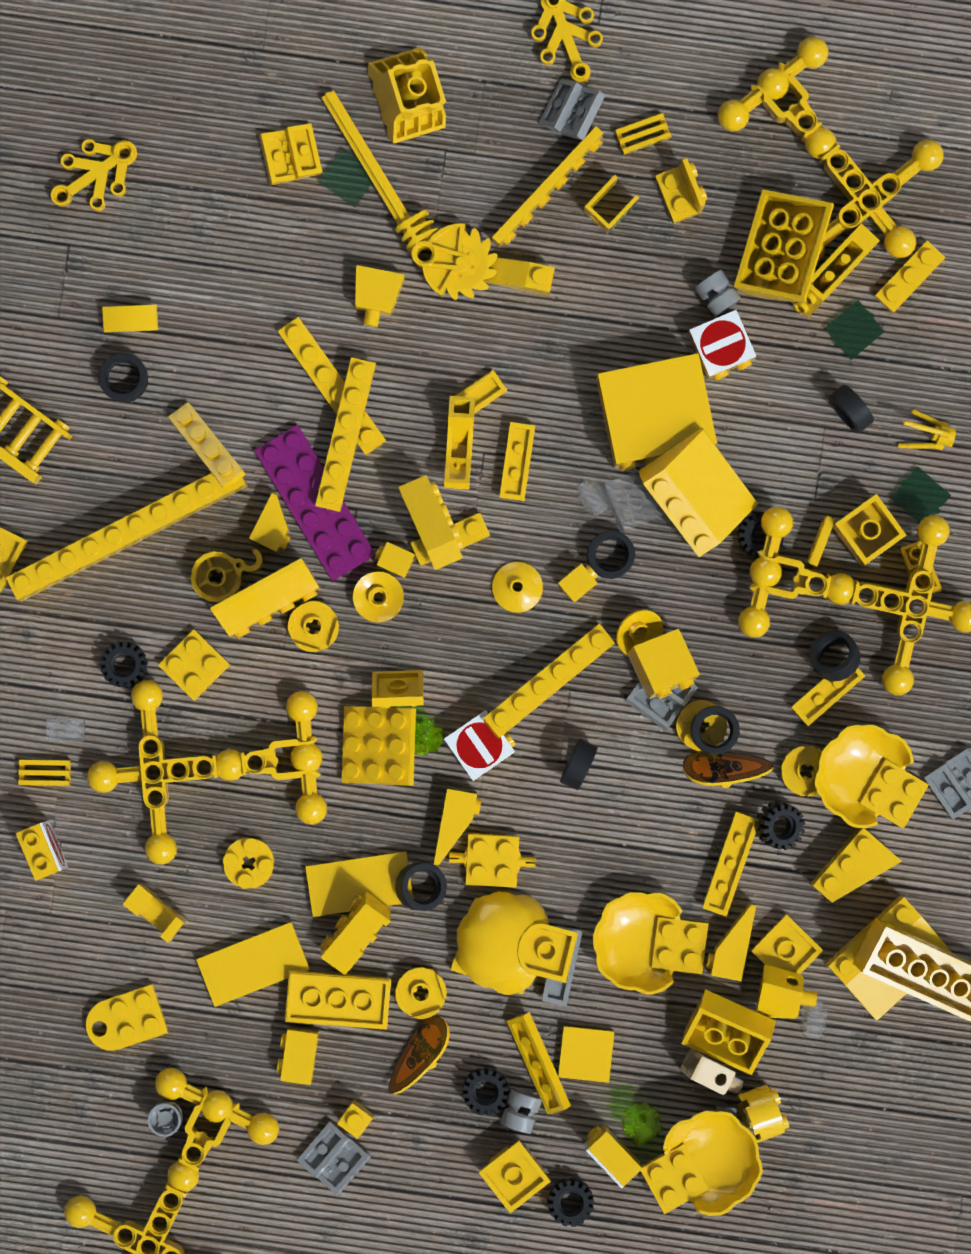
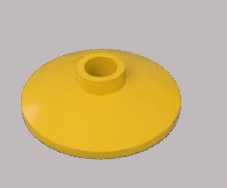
M512 562L504 565L495 574L492 583V592L496 602L505 610L515 613L525 612L533 608L540 600L543 591V583L539 573L531 565L523 562ZM515 582L522 584L523 588L521 591L516 592L513 590Z
M372 572L363 576L356 584L353 592V603L357 612L366 620L376 623L386 622L394 618L401 610L404 602L401 584L395 577L385 572ZM382 593L384 596L383 601L376 602L374 595Z
M646 609L637 610L624 618L617 630L616 641L619 649L628 656L627 653L633 646L663 635L662 620L655 612Z

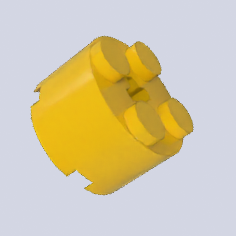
M765 1084L736 1096V1099L742 1101L737 1105L744 1126L753 1131L757 1143L785 1133V1129L789 1128L785 1114L780 1113L778 1104L781 1101L776 1089L772 1090L771 1087Z

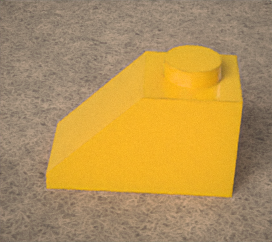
M272 493L249 539L279 553L280 549H286L291 537L288 536L289 528L279 498L276 494Z

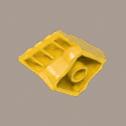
M421 47L368 63V77L373 81V93L378 100L382 122L387 126V138L393 144L446 127V114L443 107L446 99L434 61H429L427 53Z

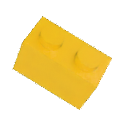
M289 1027L287 1033H282L280 1048L285 1049L283 1059H278L276 1073L281 1074L280 1081L311 1085L319 1031Z

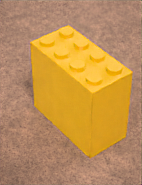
M699 353L599 373L597 375L596 383L614 468L620 467L622 472L636 469L635 467L639 463L645 462L646 466L701 428L704 429L713 443L717 445Z

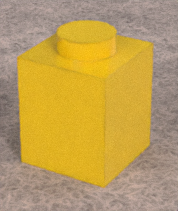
M387 542L385 547L380 545L374 559L378 560V567L406 578L416 555Z
M581 563L558 583V586L574 604L598 584L595 580L598 575L589 565L584 567Z
M353 1099L339 1118L337 1124L358 1139L372 1121L374 1114Z

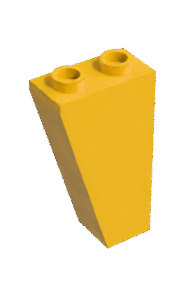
M861 223L814 273L806 302H791L795 310L809 318L880 240Z

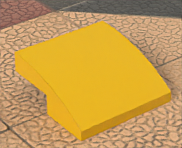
M311 123L259 135L270 185L299 180L323 173Z

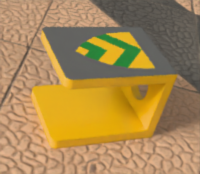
M616 175L584 207V213L607 235L637 205L640 198L636 195L609 224L592 208L617 183L618 177Z

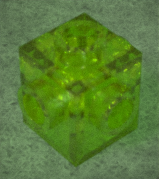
M420 717V720L416 721L415 754L427 756L428 752H438L443 741V727L434 725V720Z
M647 1102L640 1106L638 1103H635L625 1110L626 1114L622 1119V1129L627 1137L633 1138L638 1147L658 1135L663 1129L658 1121L660 1120L659 1114L653 1106L649 1107Z

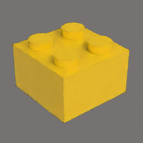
M877 494L870 497L833 525L834 530L861 567L868 564L906 536L903 529Z

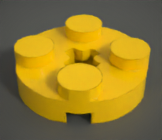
M310 601L300 605L292 612L288 621V631L297 647L308 652H319L326 650L335 642L339 633V622L337 615L328 605L318 601ZM314 619L318 620V625L321 626L320 631L310 634V629L306 627L307 623H312Z
M698 700L687 704L676 719V732L679 739L687 747L696 751L701 750L694 744L691 738L690 726L693 717L700 710L706 707L718 706L709 701ZM711 715L703 720L708 722L709 727L705 728V732L700 733V735L707 744L718 745L723 741L727 732V721L721 716Z
M799 746L792 749L785 756L781 763V778L784 785L791 792L799 796L818 795L815 779L819 770L822 750L812 746ZM805 764L807 767H813L810 778L800 775L802 765Z
M255 838L239 839L231 844L223 858L224 872L227 878L236 886L243 889L257 888L267 882L272 875L274 869L273 852L261 840ZM245 856L249 859L253 857L256 860L253 863L255 867L253 870L243 868V858Z
M416 967L405 972L399 979L395 995L397 1004L403 1012L417 1019H426L439 1012L444 1005L447 990L443 978L435 970ZM418 986L428 989L429 993L425 994L426 999L421 1000L419 996H414Z

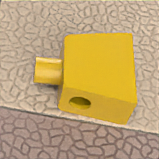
M357 265L355 307L357 310L365 311L364 326L378 328L380 314L392 315L405 281L404 274Z
M764 965L757 997L756 1012L769 1018L795 1019L798 1017L800 1005L816 1006L817 992L803 990L804 977L801 974Z

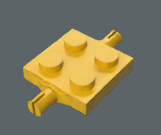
M469 833L468 846L465 853H449V863H464L466 885L517 888V874L520 867L536 868V857H521L519 836Z

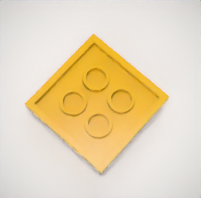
M344 706L342 783L414 786L416 708Z

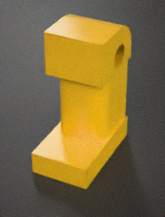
M141 883L138 884L122 905L136 916L141 915L163 934L160 937L169 943L174 939L178 930L186 924L188 919L182 914L177 913L148 887Z

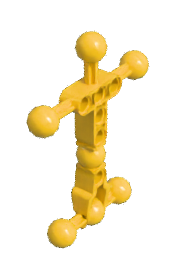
M807 37L799 43L796 57L787 64L779 62L778 68H769L763 71L758 77L757 85H750L751 92L743 99L724 102L719 107L717 113L718 121L728 131H739L748 124L749 112L762 103L775 122H784L797 136L802 137L801 141H805V148L808 154L813 158L820 159L819 163L824 164L826 173L850 201L840 210L836 219L828 225L817 263L824 257L825 246L844 231L854 230L869 217L884 233V246L887 252L893 257L905 258L915 250L916 237L909 228L897 226L882 207L892 200L900 191L901 186L921 170L933 171L937 169L943 162V149L934 140H922L913 147L912 158L893 174L887 173L871 184L845 151L840 150L841 146L837 145L834 133L822 127L823 124L821 122L818 123L816 114L807 102L809 93L795 78L805 68L813 69L822 66L827 61L829 55L825 41L819 37ZM788 88H790L799 102L792 104L788 111L783 112L773 100L782 98L787 93ZM801 118L808 119L811 122V128L804 129L800 127L798 120ZM839 158L843 162V167L839 169L834 168L830 163V159ZM849 177L857 179L859 186L857 188H850L846 183V179ZM884 181L891 182L894 185V191L886 192L882 188V183ZM864 197L872 198L875 204L874 207L866 208L862 203V199ZM844 213H851L855 218V222L853 224L845 223L842 215Z
M780 506L769 508L763 514L761 527L766 534L763 550L757 551L760 558H757L750 567V578L754 583L749 586L753 591L750 607L745 608L738 618L739 629L745 636L758 638L768 631L770 617L765 611L768 594L789 599L796 598L798 594L822 595L823 598H827L836 605H845L847 603L855 605V602H858L859 605L866 608L900 615L897 625V632L900 636L894 665L889 666L882 675V685L889 694L901 696L907 694L914 684V675L909 669L914 643L921 639L927 616L950 621L955 630L959 632H971V601H961L954 606L931 601L935 581L931 572L937 547L946 542L950 535V527L943 517L929 515L920 521L917 527V535L923 544L917 569L910 573L905 591L869 582L860 583L845 573H836L832 576L826 574L824 576L821 572L804 567L800 559L778 555L781 538L786 537L793 528L792 514ZM780 563L797 567V574L793 577L794 586L790 590L774 587L782 576ZM921 574L927 575V584L924 587H917L915 584L916 577ZM814 577L822 579V586L817 590H812L809 587V582ZM864 588L872 590V597L867 601H862L859 598V593ZM888 594H895L897 596L895 605L886 606L884 604V599ZM915 599L921 600V609L917 612L910 611V602ZM908 624H914L916 626L915 634L910 637L904 636V627Z
M152 680L139 681L131 691V701L136 709L141 711L143 739L139 743L140 766L116 768L108 761H99L94 763L87 772L88 785L98 793L111 792L118 783L142 781L143 800L150 809L152 836L145 843V853L151 862L158 865L171 862L177 854L176 841L167 834L165 805L169 801V782L201 780L210 778L213 775L214 778L220 777L225 781H234L243 775H248V772L251 774H271L276 780L301 778L302 796L298 798L295 805V812L299 820L309 825L318 824L325 818L328 808L325 799L317 793L316 778L322 775L317 769L322 764L323 755L321 749L314 744L318 738L312 736L311 720L318 711V703L316 698L307 691L294 692L286 701L287 715L296 722L297 739L274 741L270 744L269 748L249 752L247 755L246 752L226 749L218 755H212V757L197 756L166 759L164 743L158 737L156 709L163 700L162 689ZM150 739L158 744V750L154 754L148 753L145 749V744ZM295 746L291 752L290 760L296 771L279 773L277 769L279 760L275 753L276 748ZM253 755H257L262 759V766L258 770L252 769L249 765V759ZM202 760H207L211 764V771L207 775L200 773L198 765ZM178 762L184 764L186 772L182 777H177L173 773V767ZM151 765H156L160 769V776L155 780L151 779L147 773ZM154 790L159 791L163 796V800L159 805H155L150 801V794Z
M166 1068L156 1076L155 1089L158 1095L166 1100H176L181 1097L196 1106L185 1126V1132L188 1134L182 1155L178 1161L169 1167L167 1172L168 1182L165 1185L166 1189L161 1194L146 1226L143 1227L132 1221L120 1223L96 1211V1206L90 1198L82 1195L69 1199L64 1208L65 1219L72 1227L85 1228L91 1225L113 1236L116 1245L133 1254H166L169 1251L185 1254L181 1245L166 1237L188 1192L198 1184L200 1177L199 1169L202 1161L211 1147H217L221 1144L231 1122L247 1129L249 1138L258 1145H269L275 1141L279 1134V1123L271 1114L258 1113L253 1116L240 1109V1102L233 1104L230 1096L224 1091L215 1090L209 1092L207 1086L200 1090L188 1084L184 1073L179 1069ZM200 1112L210 1122H223L216 1137H209L206 1132H199L194 1127ZM190 1147H197L201 1151V1157L198 1159L191 1158L188 1154V1149ZM169 1193L175 1194L178 1197V1204H168L165 1196ZM156 1217L165 1218L167 1227L158 1228L154 1223V1219ZM129 1229L133 1234V1238L131 1240H124L120 1235V1230ZM152 1240L156 1245V1250L147 1251L143 1247V1241Z

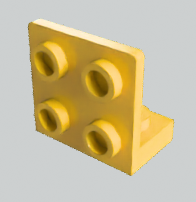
M687 157L681 159L678 167L655 175L673 224L701 214L707 200L703 186L698 187L695 177H698L696 167L693 162H688Z

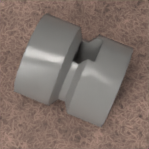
M722 269L695 287L701 299L708 301L707 308L714 318L733 307L742 299L734 287L728 286L729 279Z
M511 1088L507 1100L509 1108L504 1109L500 1123L516 1131L531 1134L536 1120L533 1114L538 1113L542 1098L520 1089ZM520 1106L525 1107V1110H519Z
M164 1099L159 1101L148 1115V1125L151 1131L161 1137L173 1135L184 1121L183 1107L175 1100Z

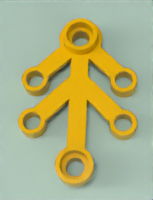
M541 0V6L544 11L538 25L534 26L531 31L532 39L536 42H542L546 38V28L552 16H554L557 24L547 48L541 52L540 60L542 64L549 66L554 63L555 53L561 40H563L572 64L570 70L572 81L579 84L586 83L590 78V67L582 62L572 36L588 42L589 46L593 48L601 46L603 36L599 31L590 32L567 22L563 12L579 18V21L583 24H590L594 18L593 10L588 7H577L566 2V0H558L559 2L556 5H551L549 0ZM584 12H588L591 18L585 20L581 15ZM542 30L544 35L538 38L534 35V32ZM596 35L600 38V41L593 43L590 38ZM550 53L553 58L550 61H545L543 55ZM583 68L585 74L582 76L577 75L576 69Z
M91 139L83 141L81 148L86 155L92 156L99 153L110 156L103 162L77 158L72 154H64L61 158V165L66 170L78 168L89 170V172L67 187L64 185L54 187L51 191L52 201L59 207H65L71 203L73 195L96 180L94 194L89 203L94 211H102L106 206L104 193L108 171L116 165V177L110 186V190L116 197L124 196L127 190L124 184L127 166L134 163L137 158V149L130 141L122 140L114 146L95 143ZM92 143L94 149L90 152L86 151L85 146ZM122 150H128L129 156L122 158L120 153ZM72 158L73 164L66 166L64 164L65 160ZM116 185L123 186V190L120 193L114 192ZM66 193V200L59 201V194ZM96 199L102 200L100 207L93 206V202Z

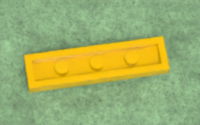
M189 402L168 416L175 428L224 490L245 476L241 467Z
M735 811L702 905L703 909L727 917L756 833L755 830L758 828L755 826V822H760L759 819Z
M530 1012L507 1020V1024L537 1092L542 1098L547 1114H553L571 1106Z

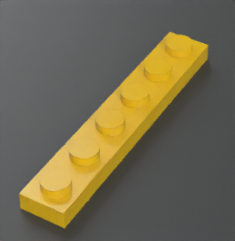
M597 126L493 235L492 242L500 248L503 243L506 246L509 245L517 236L514 232L520 225L525 227L533 219L532 212L537 207L542 209L550 201L551 197L549 194L555 188L559 191L569 179L566 176L572 170L577 172L586 162L584 157L590 151L595 153L603 144L601 141L603 132Z
M297 317L281 328L278 333L337 415L345 382L300 318ZM365 411L357 444L367 456L387 441Z
M351 357L316 500V507L341 513L376 363Z
M599 623L482 720L499 739L613 646L615 642Z

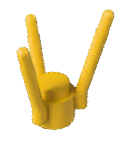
M915 409L911 411L912 414L936 426L932 428L915 422L903 421L905 426L932 433L931 440L935 441V443H899L897 445L898 448L943 450L944 446L952 447L954 443L956 428L950 427L949 423L939 421Z

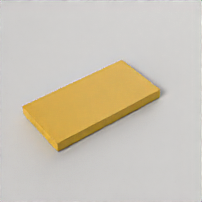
M407 851L306 866L313 917L351 912L352 908H350V905L358 895L362 897L366 891L387 906L402 904L397 897L395 885L400 871L409 865ZM410 877L408 891L411 898L414 899Z
M292 922L196 959L214 1007L288 979L289 970H310Z
M289 970L285 1022L387 1030L391 978Z

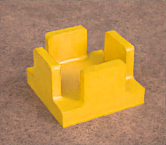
M517 1140L511 1146L507 1145L489 1159V1163L478 1171L509 1213H512L551 1182L543 1171L541 1164L530 1150L524 1147L520 1140Z

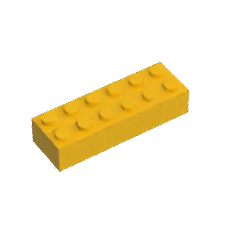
M875 918L852 964L870 977L971 1022V961Z

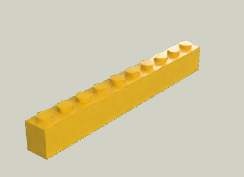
M210 473L6 577L16 599L24 601L248 487L244 477H242L224 490L213 474Z

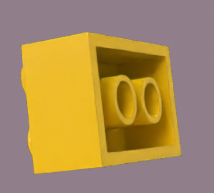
M424 475L399 486L400 493L434 570L462 559L460 549L464 548L435 481L430 483L427 475Z
M705 989L687 1023L681 1044L752 1075L772 1039L776 1021Z

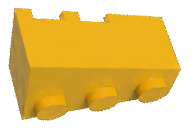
M857 828L812 880L810 885L828 901L833 903L902 861L866 829Z
M367 891L362 897L358 895L350 905V908H352L351 912L347 917L343 915L335 925L336 932L332 937L328 935L320 945L322 949L320 958L344 975L348 973L364 954V949L368 944L376 940L378 937L376 934L383 925L387 926L391 922V908Z

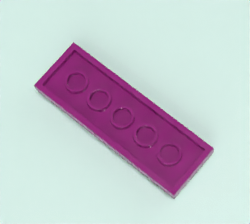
M298 424L254 450L332 581L376 556L344 501L341 513L315 506L324 467Z

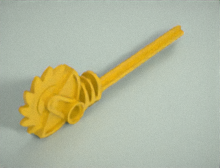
M334 90L327 92L321 99L397 223L396 233L404 234L401 241L408 242L406 249L415 264L423 269L425 279L431 289L442 298L448 290L449 295L454 300L458 299V292L467 298L473 299L474 293L472 289L487 290L489 287L484 280L491 279L497 274L496 270L489 269L498 257L496 253L489 254L491 247L490 239L487 238L481 243L480 235L476 228L472 229L469 236L465 231L466 225L463 223L452 224L440 230L439 228L431 229L430 226L434 223V220L426 221L425 218L429 215L428 210H423L414 216H410ZM422 250H430L432 252V256L428 261L419 260V253Z

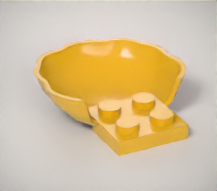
M853 725L846 727L836 739L832 740L823 749L819 760V770L815 779V787L825 807L833 814L840 816L848 825L855 828H869L878 825L876 818L880 815L904 829L929 784L905 771L907 765L914 763L912 751L906 741L900 736L890 734L875 725Z
M494 892L475 899L467 915L462 919L457 929L458 964L475 984L484 988L494 989L504 995L521 993L532 985L536 976L566 983L578 933L550 926L547 913L542 905L533 897L514 895L509 892Z
M627 893L606 904L602 917L596 925L593 934V947L597 955L598 970L618 988L636 990L646 995L663 992L674 983L672 977L674 971L695 974L703 973L709 924L681 920L680 914L683 912L674 899L665 894Z
M703 1111L694 1115L691 1119L675 1124L666 1135L663 1145L664 1153L642 1165V1170L640 1171L663 1214L670 1212L687 1201H691L698 1213L708 1216L726 1214L736 1204L750 1197L763 1173L756 1137L732 1113L723 1111Z

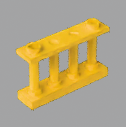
M0 376V390L13 398L0 415V432L20 405L33 413L9 446L6 445L5 448L0 446V459L37 485L42 478L37 473L40 469L38 466L61 435L69 440L72 438V435L67 432L70 427L59 419L54 423L8 389L6 386L9 382ZM43 420L54 429L30 461L27 460L23 463L16 458L19 455L18 450L38 423Z

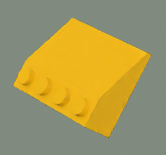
M762 189L734 287L749 296L805 303L834 204Z
M703 428L639 470L644 486L698 557L720 544L758 505V502Z
M300 558L212 606L210 609L229 637L236 636L239 639L251 632L249 627L257 623L259 626H263L272 621L271 615L278 611L284 614L294 609V603L300 599L306 602L318 595L316 591L321 588L306 561Z
M901 895L875 917L951 952L923 917ZM874 918L832 956L825 965L877 1021L907 993L862 973L852 964L875 920Z

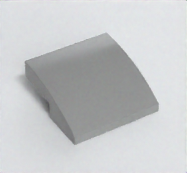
M560 79L538 124L563 135L584 140L606 95L599 90L583 87L577 82Z
M639 681L625 701L666 731L688 703L698 686L694 684L684 690H680V687L671 690L672 694L662 699H658L656 696L648 700Z
M967 747L924 777L952 819L971 809V750Z
M330 1121L297 1161L315 1178L324 1183L335 1195H339L371 1158V1155Z

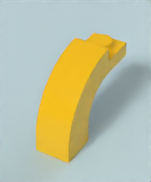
M450 396L444 488L468 490L470 488L475 397Z

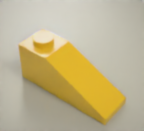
M497 258L495 263L489 268L496 270L497 274L491 279L484 280L488 284L549 297L555 267Z
M447 788L434 865L439 866L471 823L474 814L479 815L481 800L477 799V793Z
M749 903L715 946L713 954H708L706 968L710 969L709 974L711 976L736 981L742 980L756 905Z

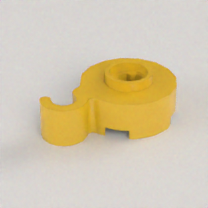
M254 549L253 554L256 556V563L248 566L244 560L240 558L234 559L226 553L215 551L206 553L196 560L192 568L190 577L192 587L201 598L209 602L220 603L238 593L242 586L243 572L253 573L261 569L264 562L263 555L260 551ZM213 571L223 573L221 583L211 582L210 577H213Z

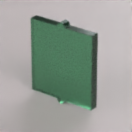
M343 148L333 163L330 162L328 164L329 168L319 183L356 208L363 196L370 192L369 188L373 183L358 158Z
M859 300L824 328L834 340L835 347H840L850 361L885 332L873 318L874 314L869 313Z
M916 467L906 480L901 481L902 485L890 499L915 521L920 523L926 516L939 514L940 508L951 495L923 470Z

